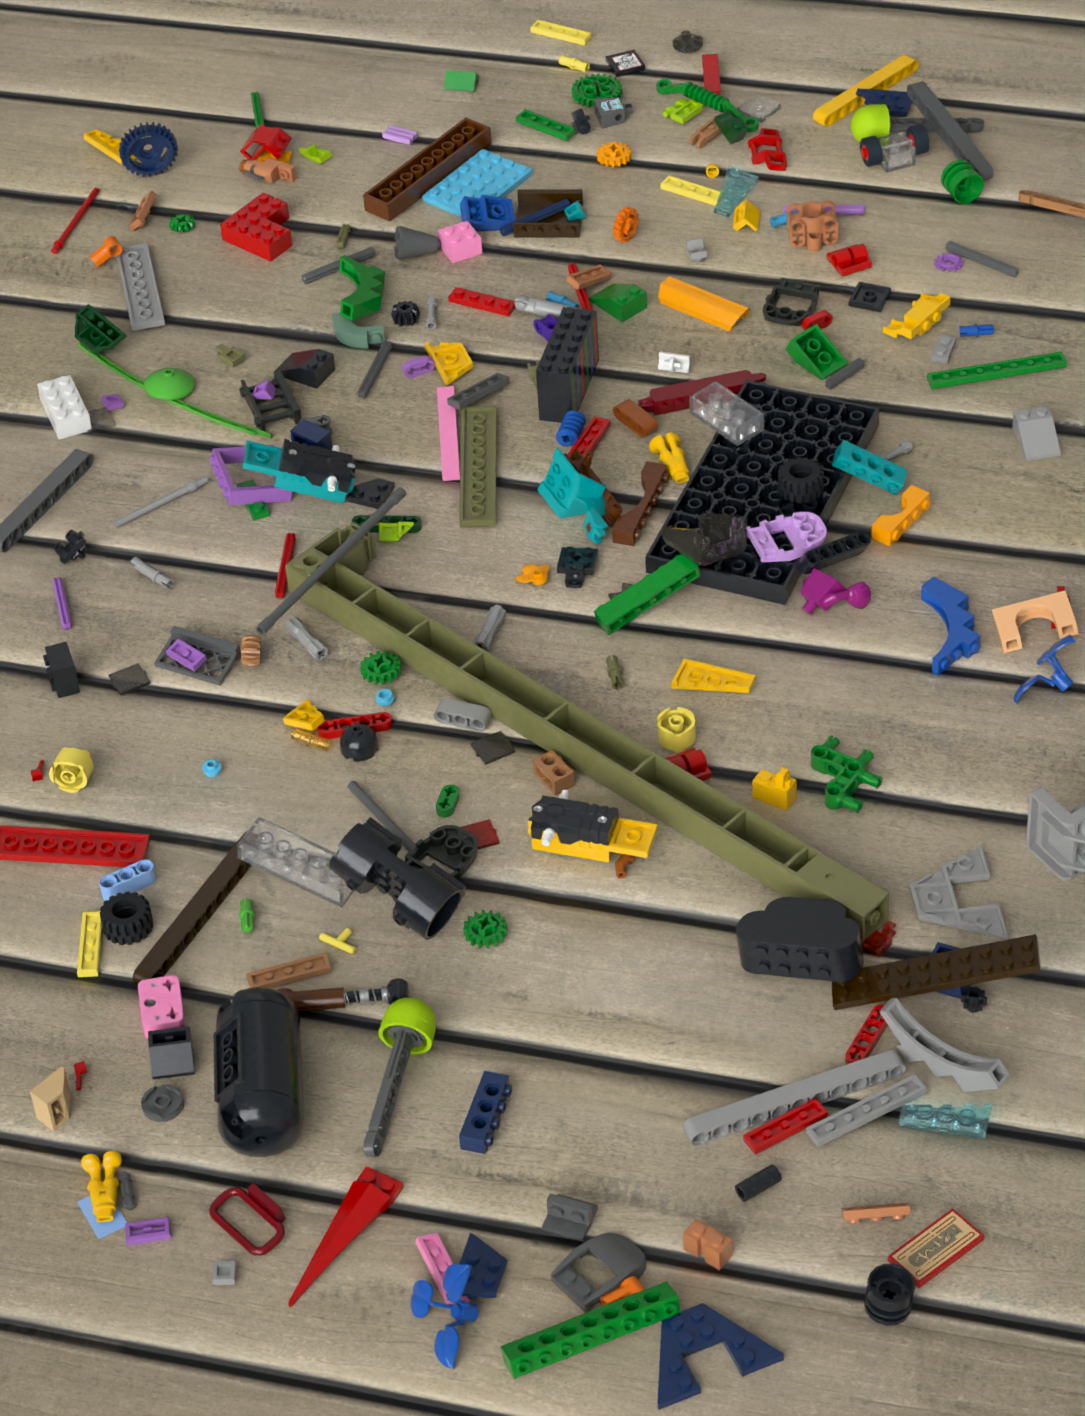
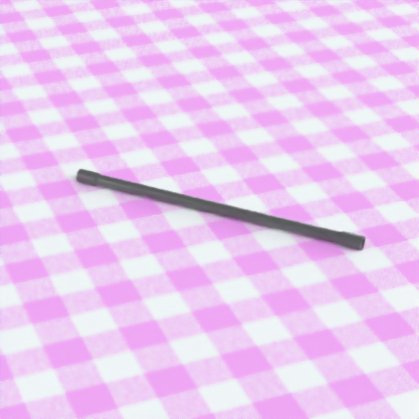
M402 487L397 488L387 501L269 616L256 626V631L260 635H265L280 617L394 505H397L406 496V491Z

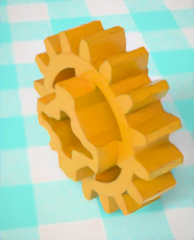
M607 142V145L602 144V147H598V151H596L598 162H601V165L606 164V167L609 165L621 167V164L626 165V161L629 162L631 158L630 147H627V144L622 145V142Z

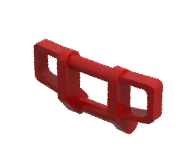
M761 128L759 135L748 140V147L751 149L753 164L758 165L765 161L769 170L785 171L787 167L786 154L783 152L782 139L777 129ZM761 145L775 146L776 151L765 149L758 152L757 147Z

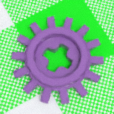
M942 253V256L938 255V259H934V265L937 269H941V271L947 269L950 272L951 269L955 272L956 269L959 270L964 266V259H961V256L958 257L957 254Z

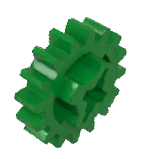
M377 651L375 655L369 653L370 657H364V661H361V675H363L364 680H368V683L374 681L375 685L379 682L385 685V681L392 683V678L397 679V674H401V661H399L398 656L394 657V653L388 655L387 651L383 653Z
M482 910V914L474 912V917L468 916V921H464L463 932L466 941H471V946L478 944L480 949L485 945L489 949L491 944L496 947L497 941L504 942L503 937H507L508 927L505 917L500 918L499 912L494 915L493 910H490L489 913H485V910Z

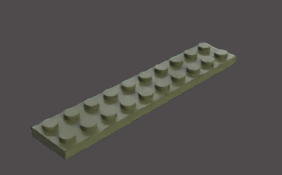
M496 406L463 407L461 411L460 527L496 526Z

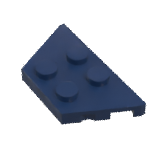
M859 88L856 91L858 97L862 96L865 99L864 103L866 105L885 104L888 108L889 116L907 117L912 103L907 92Z
M473 1233L469 1235L459 1263L472 1266L462 1296H467L468 1299L480 1297L496 1298L508 1260Z

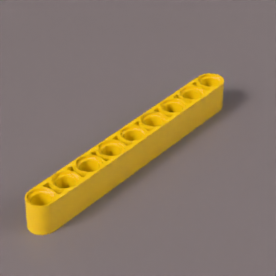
M905 54L817 108L813 114V120L825 127L831 126L865 104V99L862 96L858 97L856 95L858 88L888 90L913 74L919 66L918 60Z

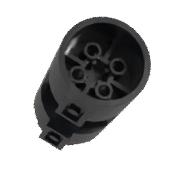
M371 817L367 821L364 820L363 824L357 823L344 836L338 845L340 848L337 851V856L333 855L329 864V869L345 880L346 886L350 890H356L358 893L364 894L377 886L381 893L389 894L393 897L396 903L393 908L394 921L400 926L404 925L408 929L411 928L426 940L437 935L447 924L465 895L466 886L435 863L418 872L397 857L398 852L402 849V839Z

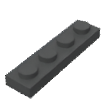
M496 373L447 398L448 405L456 409H462L473 402H477L478 399L502 389L503 386L510 383L509 377Z

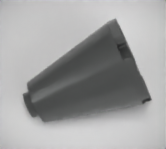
M403 226L396 227L394 238L396 240V245H394L396 259L436 253L437 249H440V240L437 239V236Z

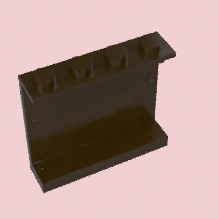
M518 189L516 220L564 199L570 201V205L578 201L583 206V189ZM561 211L536 223H513L514 238H580L582 219L569 221L565 211Z

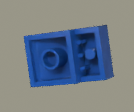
M481 195L480 198L464 196L460 203L462 222L468 221L475 231L500 230V227L515 221L512 199Z

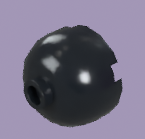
M354 724L347 727L340 737L341 754L344 758H353L356 762L372 758L374 752L378 751L379 748L376 733L364 724Z

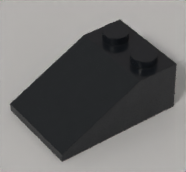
M321 349L294 352L275 371L280 370L286 379L317 389L335 370L334 354Z

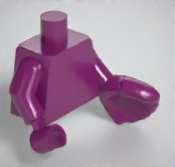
M814 568L810 576L803 581L801 595L807 602L802 607V610L811 615L816 607L827 611L832 605L842 600H846L855 608L863 609L870 602L871 590L863 581L846 589L837 579Z

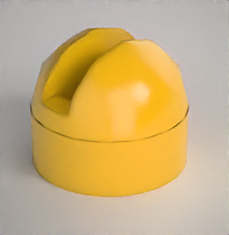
M711 163L706 167L707 176L714 178L719 174V168L716 164Z

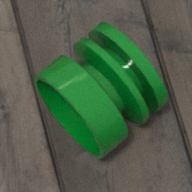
M966 160L953 161L942 172L941 183L943 187L958 203L966 204L972 202L981 194L984 188L982 177Z

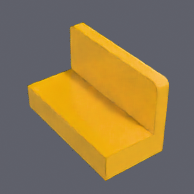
M747 199L735 208L733 228L739 231L747 224L754 231H757L760 210Z

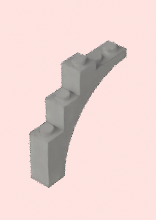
M891 998L879 1011L898 1039L899 1043L896 1047L906 1062L925 1061L935 1077L953 1075L963 1092L999 1089L1010 1076L1000 1058H985L968 1054L932 1035L906 1011L897 998Z

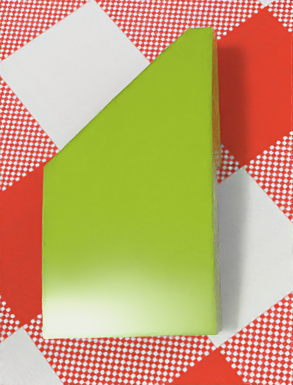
M312 144L309 148H298L299 153L320 164L332 157L331 151L318 149L316 144Z
M398 522V524L379 523V542H398L413 527L414 522Z

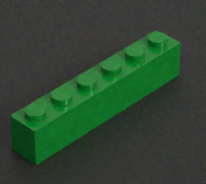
M686 551L681 555L675 556L673 560L660 566L658 570L650 575H646L638 583L629 586L621 594L615 595L610 601L600 605L594 610L596 621L608 635H611L700 577L698 565Z

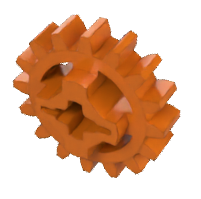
M627 206V208L623 207V211H619L612 228L614 231L612 235L615 236V240L625 243V241L629 242V238L632 239L633 235L636 234V228L639 227L637 224L640 221L638 219L639 213H637L636 209Z

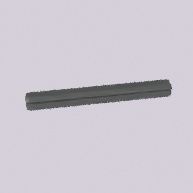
M948 241L946 243L945 249L1012 277H1016L1019 273V269L1015 266L955 242Z
M369 247L348 257L361 262L376 254L375 249ZM340 260L303 274L301 276L302 281L307 284L339 271Z
M385 340L357 391L358 397L365 398L369 393L392 348L391 341Z

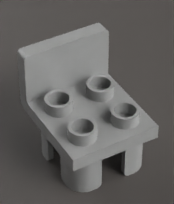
M1040 787L1029 793L1026 847L1053 874L1063 881H1069L1085 873V803L1077 805L1069 813L1049 793Z

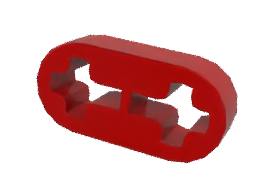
M822 310L806 317L801 326L805 331L815 324L820 329H823L831 324L833 316L828 311Z

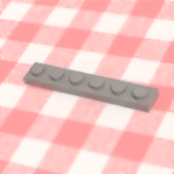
M915 1074L806 1127V1134L817 1147H820L927 1094V1088Z

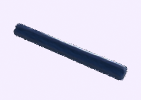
M564 199L500 227V234L506 236L513 233V223H536L564 211L570 206V201Z

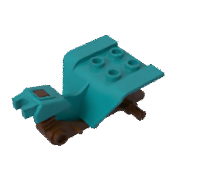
M556 448L552 457L554 460L550 465L545 480L541 481L538 492L560 518L587 513L583 523L587 537L596 545L600 544L603 541L602 537L606 535L605 529L613 527L617 518L621 516L623 512L622 506L590 468L591 460L594 456L591 451H588L585 457H583L579 450H574L569 458L566 453L563 454L559 448Z

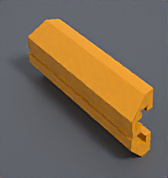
M668 276L665 281L660 283L658 298L661 304L727 331H731L736 326L739 318L744 319L751 311V309L671 276Z

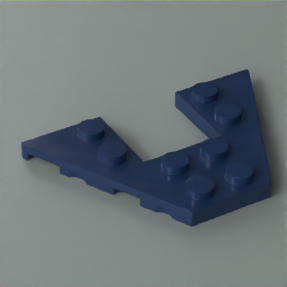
M704 1303L681 1311L680 1314L661 1321L658 1410L701 1393V1388L684 1357L723 1342L743 1377L783 1361L784 1354Z

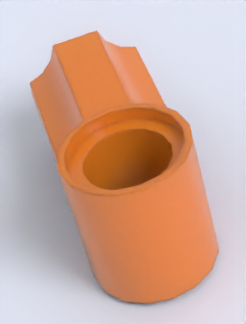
M109 236L104 240V244L89 257L97 267H100L112 256L120 255L122 253V246L116 237Z
M631 1276L625 1279L618 1289L600 1297L602 1306L643 1291L645 1288L637 1277Z

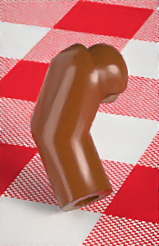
M621 854L615 862L617 878L626 877L625 866L626 864H632L635 856Z

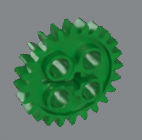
M599 73L597 76L591 74L590 77L588 75H585V78L580 77V80H576V83H573V87H571L574 101H577V104L582 103V106L588 105V108L594 106V99L621 98L622 94L620 80L616 81V77L612 78V75L606 77V74L600 76Z

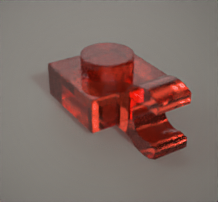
M888 921L881 932L875 930L863 942V948L880 957L892 945L891 938L896 934V931L893 930L896 924Z

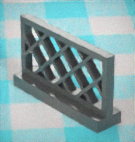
M173 626L170 631L171 637L154 664L155 667L221 686L235 661H240L241 650L238 644ZM177 639H180L203 654H214V657L208 658L201 665L205 667V671L197 673L187 667H178L180 663L174 659L171 662L163 663L162 661L169 657L166 650ZM223 658H228V659H229V661H228L227 663H224V664H221V665H220V663H219V660H220V659H223ZM217 661L218 666L211 669L207 668V664ZM221 671L218 679L210 676L212 673Z

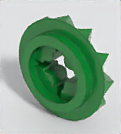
M182 213L172 217L171 221H169V226L173 231L186 232L195 226V220L193 216L189 214L183 215Z

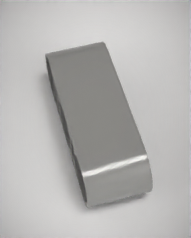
M448 698L442 699L434 712V718L439 723L474 731H484L492 717L491 710L485 706Z

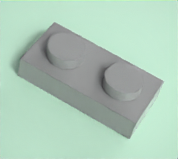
M939 335L931 354V361L948 364L956 344V338Z

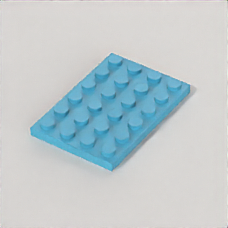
M481 149L422 196L423 201L461 217L460 203L464 196L480 198L481 195L504 198L532 176L533 169Z

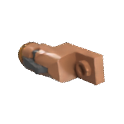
M267 158L264 162L246 159L242 160L239 165V170L242 174L258 181L263 180L273 184L279 178L292 183L296 180L295 166L271 158Z

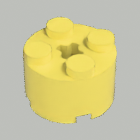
M677 707V710H671V708L663 710L657 717L658 743L666 749L673 750L675 753H681L684 749L692 746L696 740L694 714L683 707Z
M62 748L50 768L49 776L53 783L56 782L59 785L58 788L65 792L74 793L80 791L81 788L86 786L93 772L94 765L90 758V753L77 748Z

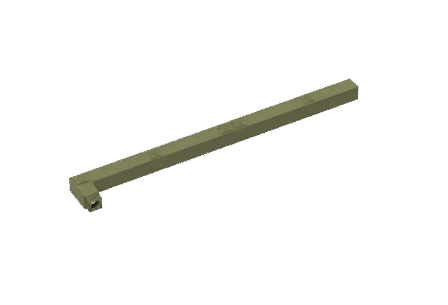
M352 522L345 529L341 530L337 527L287 563L285 568L289 593H293L360 526ZM369 531L300 598V600L375 646L387 651L388 654L394 653V657L398 656L401 662L468 703L489 708L494 719L546 751L553 750L562 757L564 762L784 897L831 900L841 903L846 909L847 918L858 923L862 944L888 922L889 893L360 576L367 570L366 565L368 562L376 558L374 535Z

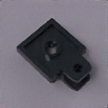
M571 546L561 548L557 573L565 574V586L567 588H581L584 583V575H594L598 549L590 547L574 548Z

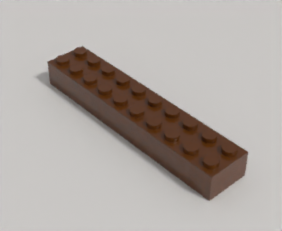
M464 118L364 193L365 211L391 221L481 149L488 147L492 143L491 128L469 118Z

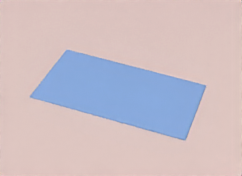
M90 1196L77 1201L98 1239L124 1228L125 1223H127L117 1205L112 1221L97 1222L96 1215L93 1214Z

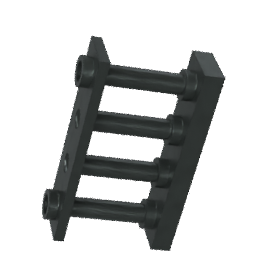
M280 370L273 371L274 379L270 382L277 388L273 399L279 397V399L282 398V401L257 407L256 403L267 401V399H253L251 393L254 392L256 385L247 387L244 379L241 380L240 395L242 398H245L254 416L256 427L262 431H265V424L292 418L296 425L302 419L301 410ZM283 407L285 409L287 408V411L269 415L266 417H262L261 413L269 412Z

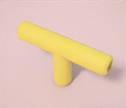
M345 928L337 939L325 933H321L319 936V940L347 953L354 954L356 952V947L345 943L352 934L349 928Z

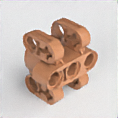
M826 200L822 203L810 201L801 205L798 203L788 205L787 227L792 247L800 248L805 244L809 251L817 252L821 250L822 242L826 245L837 243L838 221L835 217V205L832 201ZM827 206L832 207L830 211L823 210ZM792 209L799 210L796 214L790 213ZM829 232H832V237L829 239ZM796 234H799V240H798V241H795V240H796Z

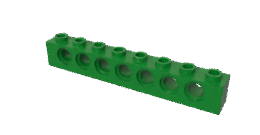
M665 1281L500 1346L504 1364L514 1379L680 1314L678 1295L670 1284Z

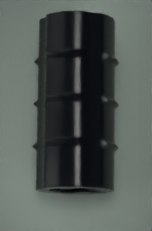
M771 1164L736 1184L735 1191L738 1197L745 1202L782 1181V1177L778 1168Z

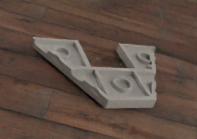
M978 845L977 849L969 854H962L957 860L944 864L939 871L933 874L929 873L922 879L910 884L909 890L918 920L1008 939V932L999 903L958 909L951 884L988 880L990 878L981 845Z

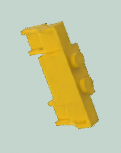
M922 293L917 301H912L913 308L904 315V321L892 319L890 325L883 327V333L896 339L900 335L912 339L915 335H923L936 322H939L941 313L950 305V296L943 293L936 296Z

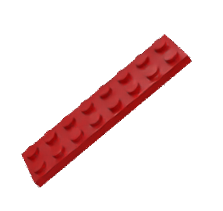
M0 825V860L127 867L145 860L151 839L150 834Z

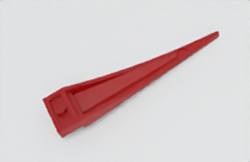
M367 1166L364 1168L358 1179L353 1181L288 1302L289 1307L295 1304L318 1276L366 1227L394 1203L404 1188L403 1182Z

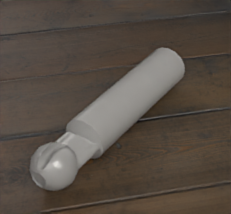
M519 295L514 301L515 308L519 311L535 313V315L542 317L551 314L555 320H558L563 307H572L543 299L530 298L525 295Z

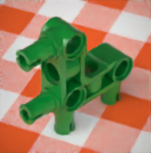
M831 735L823 745H816L811 749V767L822 774H829L835 777L830 780L825 788V805L827 808L837 810L844 807L859 813V810L863 807V801L850 796L862 783L878 789L882 784L883 777L872 774L866 769L868 763L874 758L871 751L864 749L860 756L855 759L834 750L840 741L837 737L833 739Z

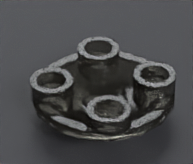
M685 30L681 32V35L673 39L672 45L678 52H696L703 46V37L691 34L690 31Z

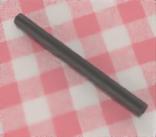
M351 781L348 784L349 790L386 829L402 839V845L408 852H412L416 847L413 841L355 781Z

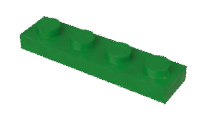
M527 109L516 116V122L564 141H568L576 134V128Z

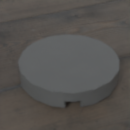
M168 1084L158 1088L155 1086L145 1092L141 1099V1107L148 1119L156 1122H166L174 1119L181 1113L184 1108V1099L181 1091L175 1086Z

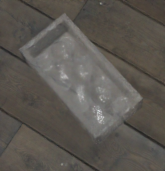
M716 381L689 397L690 414L737 446L764 431V413Z

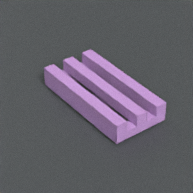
M392 125L389 126V129L385 130L386 132L382 133L385 139L411 145L418 137V133Z

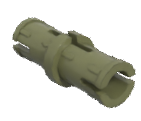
M612 655L613 661H611L610 656L606 658L607 672L611 678L612 687L617 690V684H619L620 689L624 687L623 672L619 666L618 657Z

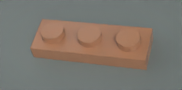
M150 191L142 198L129 225L132 231L138 227L141 228L145 224V218L151 212L149 209L155 204L154 199L157 194L153 191Z
M600 264L570 274L566 281L573 288L579 290L609 280L612 273Z
M908 1203L841 1208L842 1218L848 1220V1223L861 1222L862 1218H870V1221H882L883 1217L892 1216V1219H904L905 1215H911Z

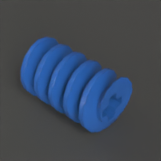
M574 410L567 411L556 433L557 442L561 446L575 444L586 424V417Z

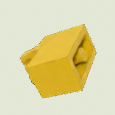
M784 767L777 774L761 769L752 781V798L788 811L797 799V780L791 778L789 769Z

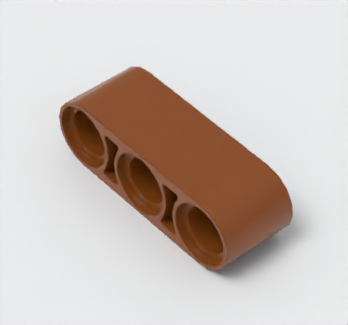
M630 399L613 407L615 417L643 438L658 430L656 419Z

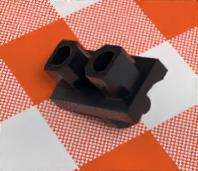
M581 108L571 113L574 119L571 123L573 127L577 126V131L580 134H587L591 129L589 122H587L590 120L589 115L585 116Z
M71 529L65 536L69 543L64 545L62 542H58L54 546L55 552L64 564L70 558L75 560L77 557L83 559L86 556L83 552L87 548L84 545L87 542L84 538V533L81 531L77 533Z

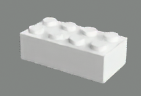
M71 375L37 384L41 403L59 440L92 430L89 413Z

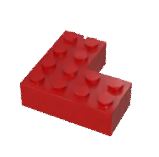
M264 192L220 224L222 240L272 262L292 246L291 230L281 226L289 219L288 203L278 198L274 199L273 196Z

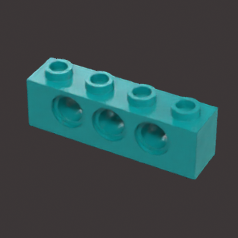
M845 440L842 441L835 451L832 466L894 495H897L905 484L907 469Z

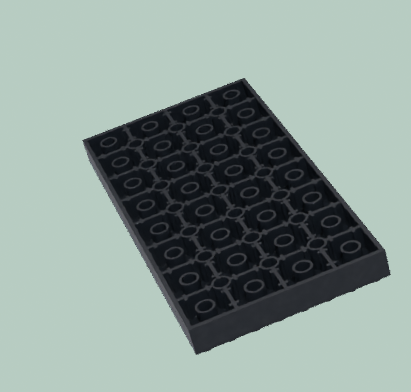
M746 380L645 556L646 573H653L660 566L667 564L675 556L681 555L686 551L698 565L700 577L690 583L786 605L802 574L796 565L800 558L791 561L761 562V558L750 538H747L746 527H759V522L764 520L770 522L775 520L776 516L782 514L784 517H790L796 512L814 513L827 526L853 476L832 466L835 451L843 440L866 450L879 426V408ZM800 457L808 458L809 460L813 459L815 462L820 463L824 471V488L819 498L809 501V503L802 502L800 504L798 502L792 503L790 500H785L784 497H781L778 491V470L785 461ZM784 531L770 534L778 549H784V551L793 550Z

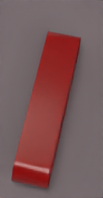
M718 54L702 55L704 88L721 95Z

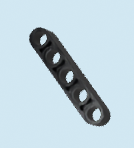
M859 531L808 550L797 562V569L802 574H810L814 568L821 570L860 555L871 543V538L866 532Z

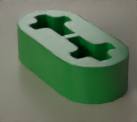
M446 785L442 788L436 802L438 816L446 818L454 813L460 797L459 789L456 785Z

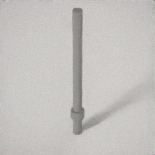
M204 476L196 481H190L186 483V486L113 521V524L117 528L188 492L192 493L198 487L208 483V479Z

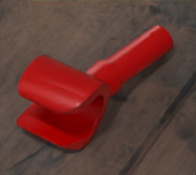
M40 760L37 769L31 770L32 781L43 780V760Z
M84 1061L74 1064L76 1090L78 1091L81 1090V1075L87 1073Z

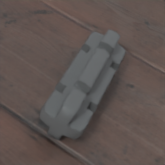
M123 1171V1173L118 1175L123 1207L131 1210L136 1207L131 1174Z

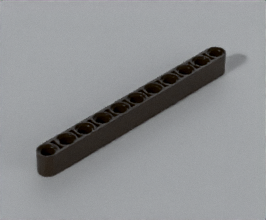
M250 831L244 832L137 966L133 974V982L139 984L142 980L164 977L263 852L267 843L266 837Z

